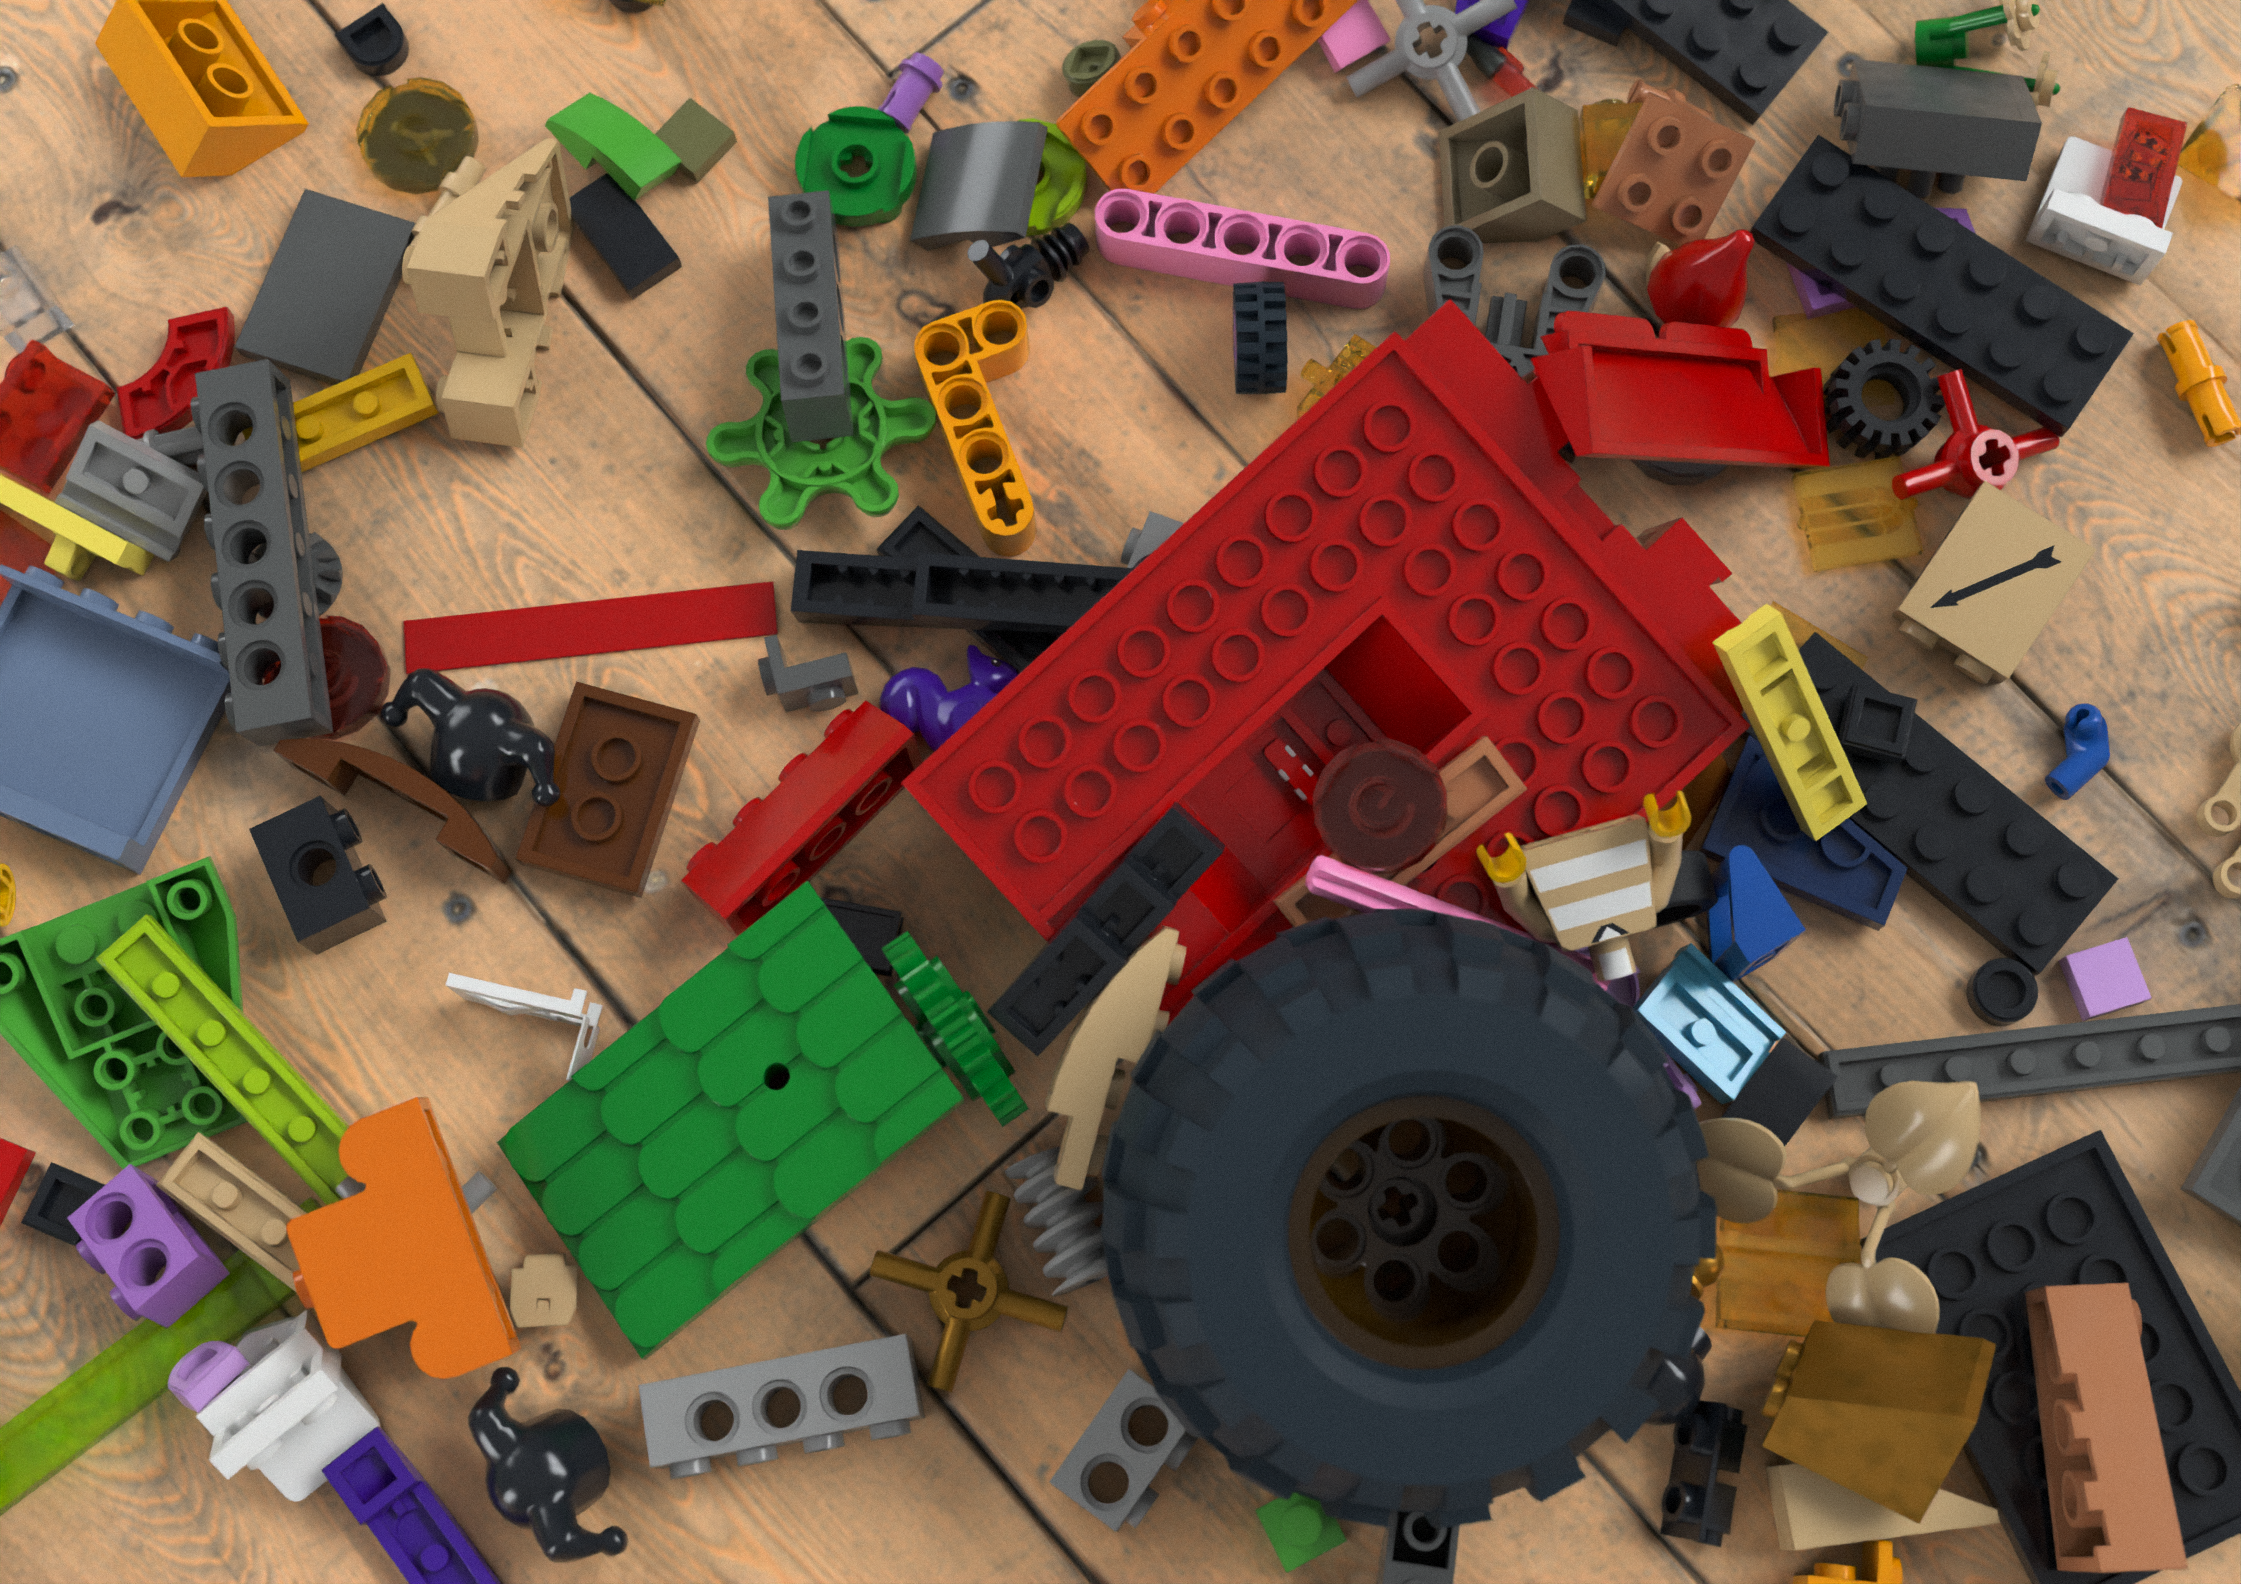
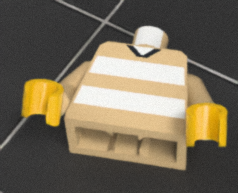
M1682 791L1676 792V804L1666 811H1658L1656 799L1652 793L1647 794L1643 800L1650 823L1649 827H1647L1645 817L1633 814L1519 846L1511 833H1506L1504 835L1509 846L1503 855L1496 858L1490 857L1484 846L1481 845L1477 848V856L1493 880L1506 913L1537 941L1555 942L1557 947L1563 952L1588 946L1597 981H1608L1633 974L1637 971L1627 935L1656 927V913L1668 905L1681 864L1683 832L1690 826L1691 815Z

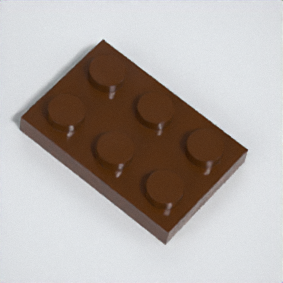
M576 681L554 745V783L561 791L560 798L549 807H543L536 802L534 803L515 859L523 866L642 898L700 723L697 714Z

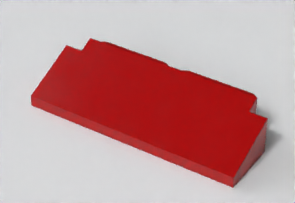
M1566 311L1556 316L1554 320V333L1540 336L1548 354L1530 358L1577 457L1818 469L1830 466L1821 368L1812 367L1772 377L1769 376L1767 349L1753 348L1751 337L1744 329L1670 322L1661 326L1659 338H1655L1652 325L1644 318Z

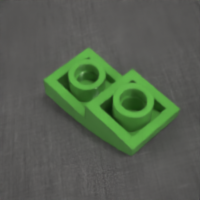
M592 93L586 94L553 115L545 124L546 128L585 169L598 162L634 201L674 175L682 162L660 138L637 119L618 106Z

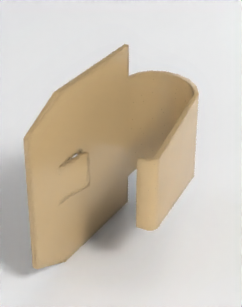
M566 1253L526 1255L523 1268L511 1269L510 1313L517 1328L568 1326L577 1307L578 1266H566Z

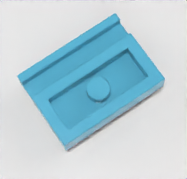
M1690 943L1677 951L1674 955L1676 956L1667 968L1661 971L1633 1006V1010L1664 1047L1665 1052L1720 1104H1725L1735 1100L1768 1057L1770 1048L1786 1032Z

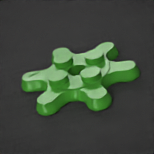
M856 337L846 341L854 436L834 438L826 443L825 449H821L819 444L810 441H791L781 403L778 350L766 349L755 353L746 365V375L750 384L757 388L763 397L762 407L759 412L746 421L719 424L708 434L706 440L708 453L720 465L730 468L743 465H758L768 469L770 483L760 497L758 505L764 521L779 530L794 528L801 521L809 503L818 496L825 494L841 493L853 499L858 509L874 518L889 514L896 505L899 498V488L895 479L887 474L881 466V457L886 451L896 445L918 443L927 439L936 425L937 415L934 406L929 401L920 397L890 401L882 399L874 392L872 380L878 373L883 361L881 348L874 340L866 337Z

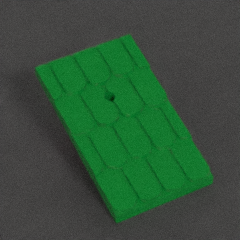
M808 880L727 945V949L665 997L656 1009L573 1074L569 1082L512 1126L507 1134L497 1142L512 1168L528 1188L548 1221L582 1269L584 1275L590 1281L623 1333L643 1360L649 1358L965 1102L963 1096ZM789 1080L784 1088L774 1090L779 1083Z

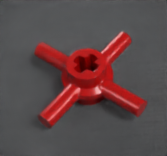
M1958 369L1937 376L1953 433L1938 449L1933 464L1894 476L1892 479V490L1900 500L1943 487L1950 493L1971 499L1984 481L2002 490L2005 484L2016 474L2019 461L2056 449L2059 446L2060 438L2045 427L2010 437L2003 431L1978 424L1963 371Z

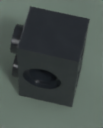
M318 796L249 829L297 942L316 955L387 921L379 904V901L387 898L384 886L371 864L366 866L361 864L354 846L362 843V838L347 809L344 808L338 811L323 797ZM335 860L336 870L333 877L325 884L314 886L313 874L316 868L325 861Z

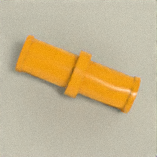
M2185 320L2166 329L2167 333L2161 332L2157 340L2160 346L2163 347L2178 379L2174 387L2180 401H2188L2204 435L2206 446L2215 447L2236 438L2235 434L2241 435V421L2224 387L2228 378L2222 366L2213 364L2198 332L2195 320Z

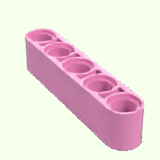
M1115 189L1107 192L1099 199L1095 208L1097 248L1107 261L1117 265L1233 286L1234 283L1283 282L1285 296L1352 309H1365L1375 305L1382 298L1386 289L1390 266V252L1380 238L1369 233L1131 189ZM1117 222H1129L1136 226L1132 231L1126 233H1118L1109 228ZM1182 232L1192 235L1195 239L1186 244H1177L1172 242L1169 237ZM1237 243H1244L1250 245L1255 250L1247 255H1237L1228 250V248ZM1296 254H1304L1311 257L1315 262L1308 266H1297L1287 259ZM1355 265H1363L1370 268L1374 274L1368 277H1357L1352 275L1347 269Z

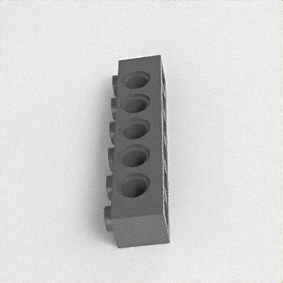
M269 359L195 373L197 396L191 399V413L195 426L202 434L204 454L199 455L197 466L201 483L205 490L209 492L211 513L206 514L204 517V528L207 540L216 554L218 572L213 573L211 576V589L214 600L219 609L222 610L224 632L218 635V650L221 661L225 668L229 670L231 692L225 695L224 701L228 722L236 730V733L259 747L276 744L279 740L300 739L333 733L291 382ZM253 427L250 437L244 443L235 446L238 435L243 430ZM255 485H260L257 496L251 502L242 504L246 491ZM267 543L266 552L263 557L257 562L249 564L251 552L258 545ZM269 602H274V609L270 617L266 621L256 624V615L260 608ZM281 661V670L277 678L271 683L263 685L262 680L265 670L271 664Z

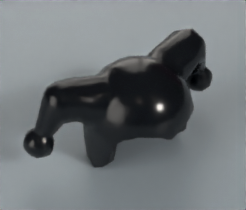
M421 668L407 676L393 701L387 702L382 706L381 720L386 726L391 728L403 726L408 719V710L415 706H419L430 718L434 725L431 743L429 773L436 784L449 793L476 801L505 800L518 794L523 785L527 769H529L536 783L532 790L533 800L543 807L552 806L559 800L561 791L554 783V744L546 734L534 727L533 720L524 706L508 693L489 688L465 691L439 672L430 668Z
M510 1367L497 1368L491 1376V1386L476 1402L468 1415V1424L472 1436L487 1461L485 1482L488 1496L494 1508L505 1520L520 1528L531 1529L545 1556L554 1563H567L599 1553H603L608 1557H614L624 1552L627 1547L628 1537L622 1528L611 1526L601 1533H594L580 1526L576 1518L577 1515L602 1498L609 1486L610 1463L607 1449L598 1432L584 1417L568 1409H554L538 1415L525 1423L513 1419L508 1414L504 1405L507 1395L513 1394L516 1391L520 1378L517 1372Z

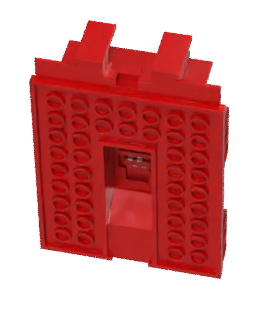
M1449 299L1405 340L1396 331L1387 337L910 773L901 784L1047 942L1175 801L1225 845L1223 853L1181 896L1175 908L1155 928L1157 929L1160 925L1175 928L1179 931L1176 944L1187 947L1178 984L1176 986L1165 984L1159 1010L1169 1012L1168 1026L1194 997L1192 990L1231 958L1238 961L1276 940L1277 933L1293 928L1273 900L1306 875L1317 856L1329 857L1335 852L1329 847L1319 825V798L1327 778L1344 760L1366 750H1398L1415 756L1435 774L1482 736L1489 738L1526 786L1527 790L1408 882L1405 887L1528 933L1505 912L1493 880L1477 856V848L1483 845L1488 855L1496 858L1503 855L1508 849L1509 843L1504 835L1506 833H1511L1519 846L1633 814L1645 817L1647 822L1649 820L1643 803L1644 797L1647 794H1654L1659 811L1676 796L1677 791H1681L1751 726L1741 715L1744 708L1712 643L1728 630L1742 624L1709 587L1710 585L1724 582L1732 572L1682 517L1646 529L1636 539L1622 523L1615 526L1579 486L1578 482L1582 479L1558 453L1569 442V439L1535 368L1521 377L1459 307Z

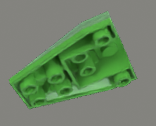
M211 856L0 939V1034L122 1169L126 1168L129 1164L137 1167L184 1148L198 1132L211 1137L248 1122L96 960L101 953L146 914L151 915L243 1012L236 914Z

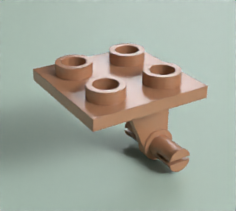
M1638 79L1629 90L1627 102L1641 109L1591 205L1679 245L1704 239L1756 140L1712 120V113L1710 111L1703 110L1686 102L1685 95L1682 92L1672 88L1664 92Z

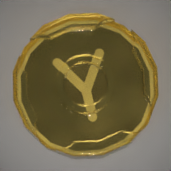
M416 77L406 79L408 84H402L395 88L390 84L379 90L362 110L356 128L357 143L360 146L361 156L373 176L392 190L410 194L438 191V187L449 171L456 172L465 156L474 158L479 144L477 121L461 93L443 81Z

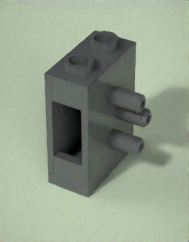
M1853 59L1849 80L1840 79L1834 100V116L1841 117L1840 140L1847 141L1853 164L1874 166L1875 171L1896 183L1899 168L1910 169L1911 174L1907 191L1918 198H1926L1931 195L1936 172L1941 173L1938 187L1947 194H1957L1962 191L1966 175L2027 181L2042 126L2023 76Z

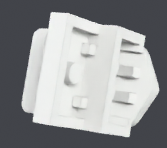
M306 1309L298 1317L285 1318L245 1331L235 1347L250 1364L196 1414V1418L214 1436L209 1461L227 1480L245 1465L250 1470L258 1468L288 1500L294 1502L305 1499L328 1480L321 1471L324 1467L374 1428L381 1427L377 1414L341 1367L342 1354L338 1349L328 1345L322 1327L309 1309Z

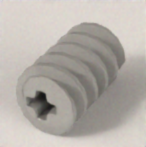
M1060 1147L1031 1155L1008 1167L1005 1171L1006 1176L1010 1179H1028L1016 1189L1014 1193L1015 1200L1018 1203H1037L1025 1215L1023 1219L1025 1226L1028 1228H1047L1046 1231L1035 1239L1033 1243L1035 1251L1038 1253H1057L1042 1269L1047 1278L1067 1279L1054 1290L1052 1294L1054 1297L1077 1290L1108 1276L1101 1227H1096L1094 1222L1103 1213V1201L1086 1202L1084 1197L1099 1183L1098 1178L1086 1177L1082 1191L1055 1184L1053 1173Z

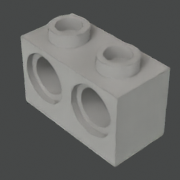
M1128 1369L1049 1483L1117 1532L1124 1521L1136 1528L1159 1496L1157 1492L1149 1487L1164 1464L1176 1471L1198 1437L1192 1436L1186 1431L1157 1395L1154 1386ZM1143 1407H1153L1160 1410L1168 1421V1432L1165 1438L1154 1446H1142L1136 1443L1129 1434L1128 1425L1131 1416ZM1104 1463L1118 1464L1128 1475V1490L1124 1497L1115 1503H1102L1090 1491V1476L1096 1467Z

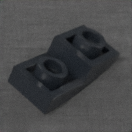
M1783 1036L1721 1118H1740L1758 1123L1773 1132L1785 1147L1837 1079L1838 1075Z

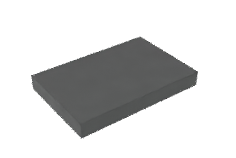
M305 189L236 342L235 348L242 356L257 361L269 359L276 367L333 385L359 375L402 277L403 256L406 248L414 239L411 230L416 223Z

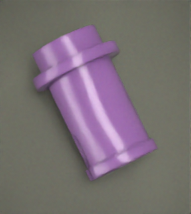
M917 52L913 53L910 59H903L899 68L902 73L883 104L877 109L894 119L896 126L905 134H908L911 130L912 123L932 92L938 93L943 86L940 80L944 73L943 69L928 56Z

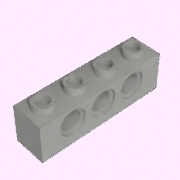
M907 1334L638 1385L650 1467L659 1469L669 1468L671 1479L712 1472L710 1459L736 1455L738 1466L778 1459V1446L803 1442L804 1453L840 1448L845 1446L843 1434L869 1429L871 1441L907 1435L911 1433L909 1421L925 1418L912 1338ZM860 1377L868 1391L866 1404L855 1414L843 1415L834 1404L833 1395L835 1388L845 1378ZM791 1389L799 1397L801 1403L800 1414L792 1425L785 1428H777L769 1419L768 1404L777 1392ZM725 1402L733 1412V1427L726 1437L718 1441H712L705 1435L702 1429V1418L707 1408L711 1405Z

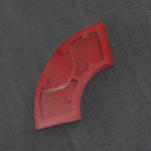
M228 307L168 319L167 341L157 362L140 378L116 388L124 434L136 440L143 438L144 432L154 429L159 434L180 430L193 420L191 399L197 396L195 373L229 367L232 360L235 344L234 315Z

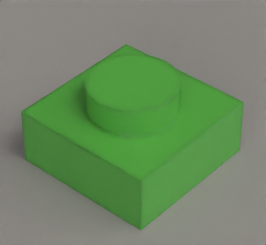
M1293 1492L1290 1500L1277 1498L1254 1510L1286 1573L1347 1541L1336 1518L1326 1516L1318 1501Z

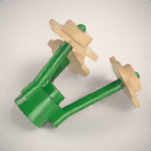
M1999 0L2000 5L1954 17L1916 21V64L1919 66L1998 73L1956 66V60L1968 59V32L2003 24L2010 45H2016L2019 51L2028 50L2030 33H2032L2033 29L2038 28L2040 20V8L2037 0ZM2048 51L2043 52L2036 79L2024 77L2029 92H2033L2032 99L2036 109L2038 105L2050 107L2053 95L2058 94L2060 91V85L2056 83L2058 70L2047 69L2050 56Z

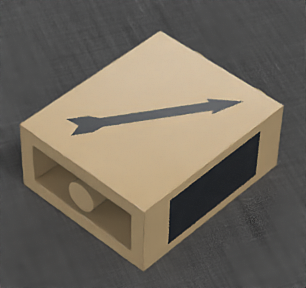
M1984 481L1975 491L1892 616L1903 622L1899 632L1914 643L1928 650H1932L1937 643L1958 656L1953 665L1965 675L1984 685L1988 683L1990 678L2001 683L2010 678L2097 549Z

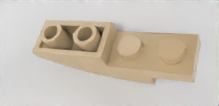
M1160 925L1145 938L1130 954L1126 964L1088 1003L1070 1034L1056 1066L1044 1102L1047 1111L1069 1116L1053 1173L1055 1184L1082 1191L1086 1174L1099 1175L1108 1141V1136L1097 1134L1104 1108L1116 1110L1125 1078V1071L1115 1068L1117 1058L1137 1063L1157 1030L1163 1032L1167 1028L1169 1012L1159 1010L1166 983L1175 986L1178 984L1187 949L1186 946L1176 944L1179 931L1175 928Z

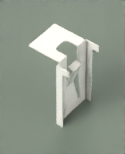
M449 973L446 986L467 1001L488 1005L508 1015L528 1014L580 1026V1032L566 1080L570 1081L573 1074L591 1061L600 1029L597 1024L603 1005L590 1002L587 1015L582 1014L587 991L574 988L570 1001ZM589 1028L592 1029L588 1046L585 1048L584 1040Z

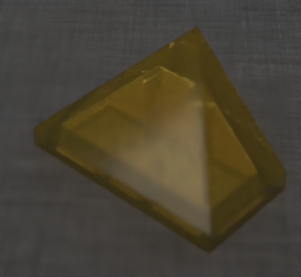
M2237 83L2223 90L2172 162L2241 205V86Z

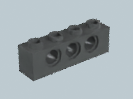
M829 190L768 197L781 403L791 441L801 442L854 436L839 239Z

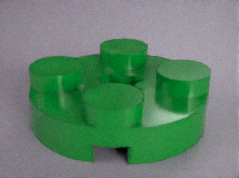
M854 106L840 108L827 114L829 120L820 124L814 131L811 126L802 136L795 156V170L802 193L829 190L835 222L839 225L861 227L873 225L877 222L882 224L889 223L895 220L901 214L902 205L910 198L917 178V162L913 144L908 135L906 137L904 132L896 126L895 120L880 110ZM854 156H862L865 159L866 166L871 169L860 177H849L848 172L840 171L841 166L851 165Z

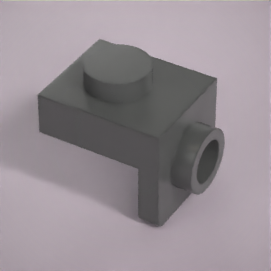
M777 634L764 637L768 657L758 659L764 689L767 696L778 694L786 712L809 707L811 711L831 710L843 705L846 702V697L859 694L854 672L846 652L788 667L785 653Z

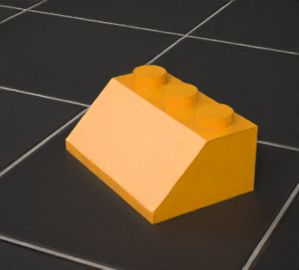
M116 0L95 45L181 178L233 175L305 132L309 125L308 121L227 0Z

